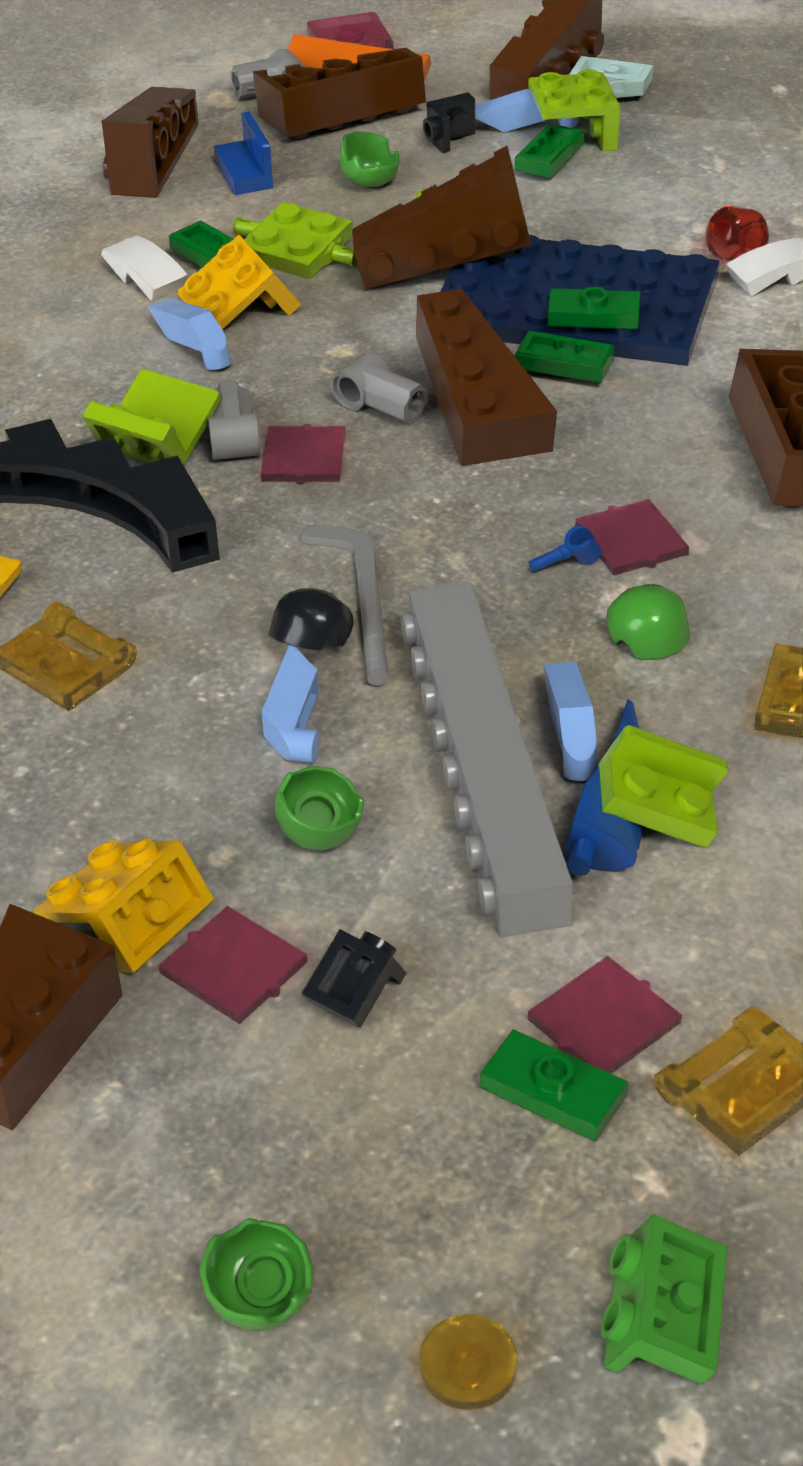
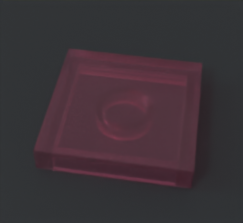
M376 12L310 20L307 22V32L310 37L394 49L393 40Z

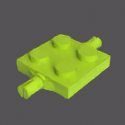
M281 202L263 221L255 222L242 217H237L234 220L233 233L246 236L244 240L269 268L311 280L321 268L331 262H339L357 267L353 248L343 246L352 237V220L286 202Z

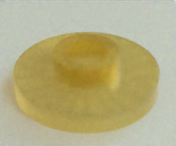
M473 1314L456 1315L439 1322L425 1336L419 1353L420 1374L427 1390L443 1404L463 1410L485 1408L498 1402L512 1388L518 1369L517 1348L508 1331L494 1320Z

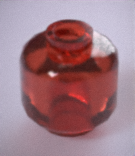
M736 205L723 206L713 214L706 228L708 250L714 257L729 262L753 249L768 244L769 229L766 219L760 212L751 208Z

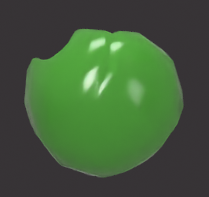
M354 131L345 134L342 139L339 153L340 167L344 175L352 182L363 187H380L395 179L399 167V151H395L394 155H392L389 149V140L382 135Z
M644 584L628 588L607 609L608 631L613 643L617 646L620 644V640L626 642L637 659L665 658L681 651L690 640L689 624L684 602L678 594L663 586Z
M311 765L286 774L276 793L275 816L283 834L298 846L323 851L340 846L356 831L363 812L364 800L357 794L353 783L334 768Z
M247 1218L238 1226L223 1234H214L207 1243L199 1268L205 1295L210 1305L227 1323L247 1331H265L281 1326L302 1310L308 1303L309 1295L312 1293L314 1267L307 1245L284 1224Z

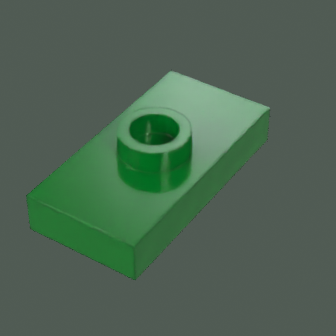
M549 123L515 156V170L551 178L584 144V131Z
M201 220L168 235L170 249L201 267H204L215 257L223 245L233 240L230 236Z
M588 287L584 290L551 288L548 326L636 330L638 329L640 291H612L601 287Z
M528 331L514 356L525 370L552 374L561 379L575 378L602 383L614 361L615 346Z
M512 1029L480 1073V1088L595 1142L627 1097L628 1081Z

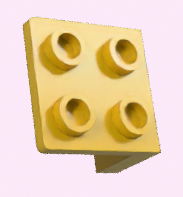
M240 234L231 242L223 245L217 252V255L202 269L192 274L177 291V294L184 302L210 310L221 329H224L258 296L261 297L270 309L278 303L288 316L302 305Z
M145 838L137 842L119 843L118 840L113 839L93 849L87 856L89 863L76 874L65 876L53 883L45 892L47 899L38 905L32 913L57 923H90L99 940L114 945L119 972L134 973L215 898L180 840L153 841L151 838Z

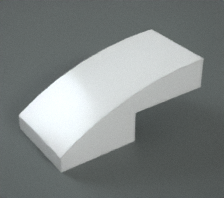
M138 235L102 249L101 256L125 284L134 280L151 301L179 290L188 278V274L171 256L153 242Z
M792 238L766 244L735 258L726 264L730 277L751 297L781 278L791 286H794L803 280V238Z

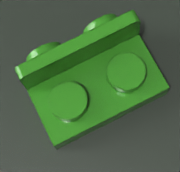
M652 1214L631 1235H623L616 1243L609 1261V1273L614 1276L612 1300L607 1306L601 1322V1336L606 1339L604 1368L619 1373L638 1357L699 1384H703L717 1373L728 1246L655 1214Z

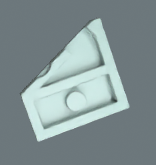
M581 56L569 74H578L579 71L587 69L604 72L616 98L643 96L653 80V65Z

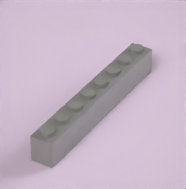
M464 583L409 591V613L401 614L403 639L405 645L414 644V647H411V663L415 679H424L425 681L421 682L424 712L426 715H435V718L431 719L436 752L445 751L446 756L442 757L447 790L456 789L458 795H454V811L458 829H468L470 834L465 838L470 870H480L482 878H478V894L483 914L493 913L500 937L571 926L573 883L472 584Z

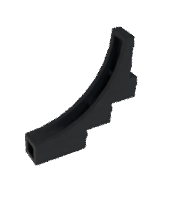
M51 418L5 430L7 441L0 442V503L42 504L77 510L108 520L135 534L154 549L172 573L220 560L216 520L178 455L130 467L114 437L66 448Z

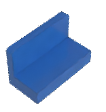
M250 111L242 112L244 140L214 146L215 161L235 195L273 188L270 144Z

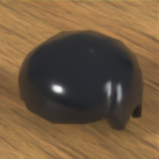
M299 588L284 594L278 601L268 635L278 642L311 650L323 649L328 639L336 635L338 646L343 647L350 637L354 626L353 614L333 593L316 588Z

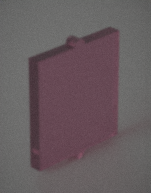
M304 424L302 426H268L261 469V482H296L298 485H303L305 482H340L346 437L345 426H311V424Z
M650 499L621 507L609 506L606 511L576 518L575 526L588 528L595 537V541L602 549L600 559L613 576L643 567L655 568L658 563L689 555V546Z
M226 906L199 931H190L187 934L188 940L158 966L161 975L236 1023L241 1024L269 997H278L280 995V987L308 963V958L305 952L229 906Z
M606 956L528 1011V1020L558 1045V1050L612 1074L679 1025L682 1014L650 990L651 984L649 981H639L613 959Z

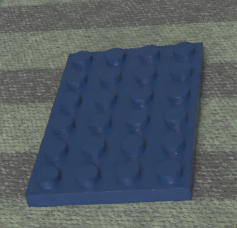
M529 235L530 246L453 266L441 291L463 289L505 343L521 344L528 331H535L612 344L615 346L614 357L688 366L719 276L720 260L707 259L699 254L680 256L665 254L656 249L638 251L623 249L614 244L595 246L581 244L571 239L552 241ZM588 287H601L612 291H640L638 329L548 326L551 288L584 290Z

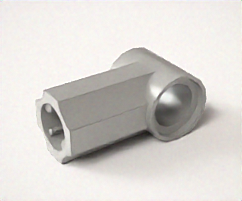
M279 49L267 59L234 65L230 74L235 96L239 101L256 97L253 71L266 69L268 76L285 74V66L300 64L301 68H306V66L288 49Z
M374 353L363 354L335 374L331 380L332 393L344 408L355 411L366 405L411 425L422 417V412L428 403V388L421 386L420 383L390 372L386 362Z
M236 380L220 382L215 390L219 392L222 399L213 416L208 418L213 460L259 456L260 445L256 413L252 412L249 390L239 386Z

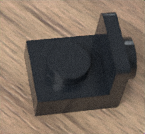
M469 92L426 102L427 118L423 120L424 134L426 139L432 142L442 153L450 152V140L475 134V98Z
M339 929L301 994L314 1005L361 1028L388 980L391 979L401 984L407 973L393 957L397 951L396 948L382 938L364 931L359 939Z

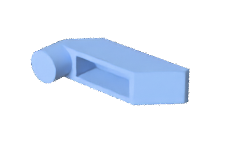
M529 88L475 104L476 119L504 133L545 121L539 113ZM582 118L558 119V122L561 126L573 127L579 124Z
M171 297L148 306L168 340L202 352L206 369L217 370L227 367L232 363L226 336L210 310Z
M288 645L262 709L263 733L267 741L284 759L315 763L320 749V731L306 729L319 696L317 669L292 645Z
M577 662L544 664L549 713L563 754V775L565 778L573 781L589 780L597 769V738L593 706Z

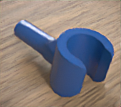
M574 526L567 532L564 544L528 561L533 573L572 556L579 563L586 565L597 561L602 555V549L588 528Z

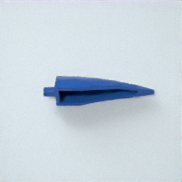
M629 699L626 701L614 741L625 726L631 725L639 728L634 704ZM599 766L584 785L563 852L568 870L578 876L588 874L590 869L597 871H619L632 867L636 863L637 850L639 849L642 836V825L602 812Z

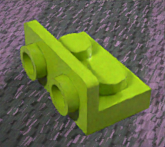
M625 726L599 762L602 812L616 815L624 820L707 848L718 834L713 791L728 773L727 761L637 727Z

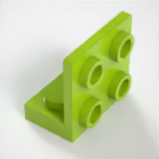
M590 69L571 75L547 72L539 77L528 79V87L542 119L583 117L584 120L588 119L591 137H596L602 152L618 150L620 105L604 72Z
M141 369L120 405L111 404L106 406L90 401L82 417L96 441L114 437L125 456L150 463L178 455L182 464L185 465L209 423L208 418L213 416L222 398L217 390L147 369Z

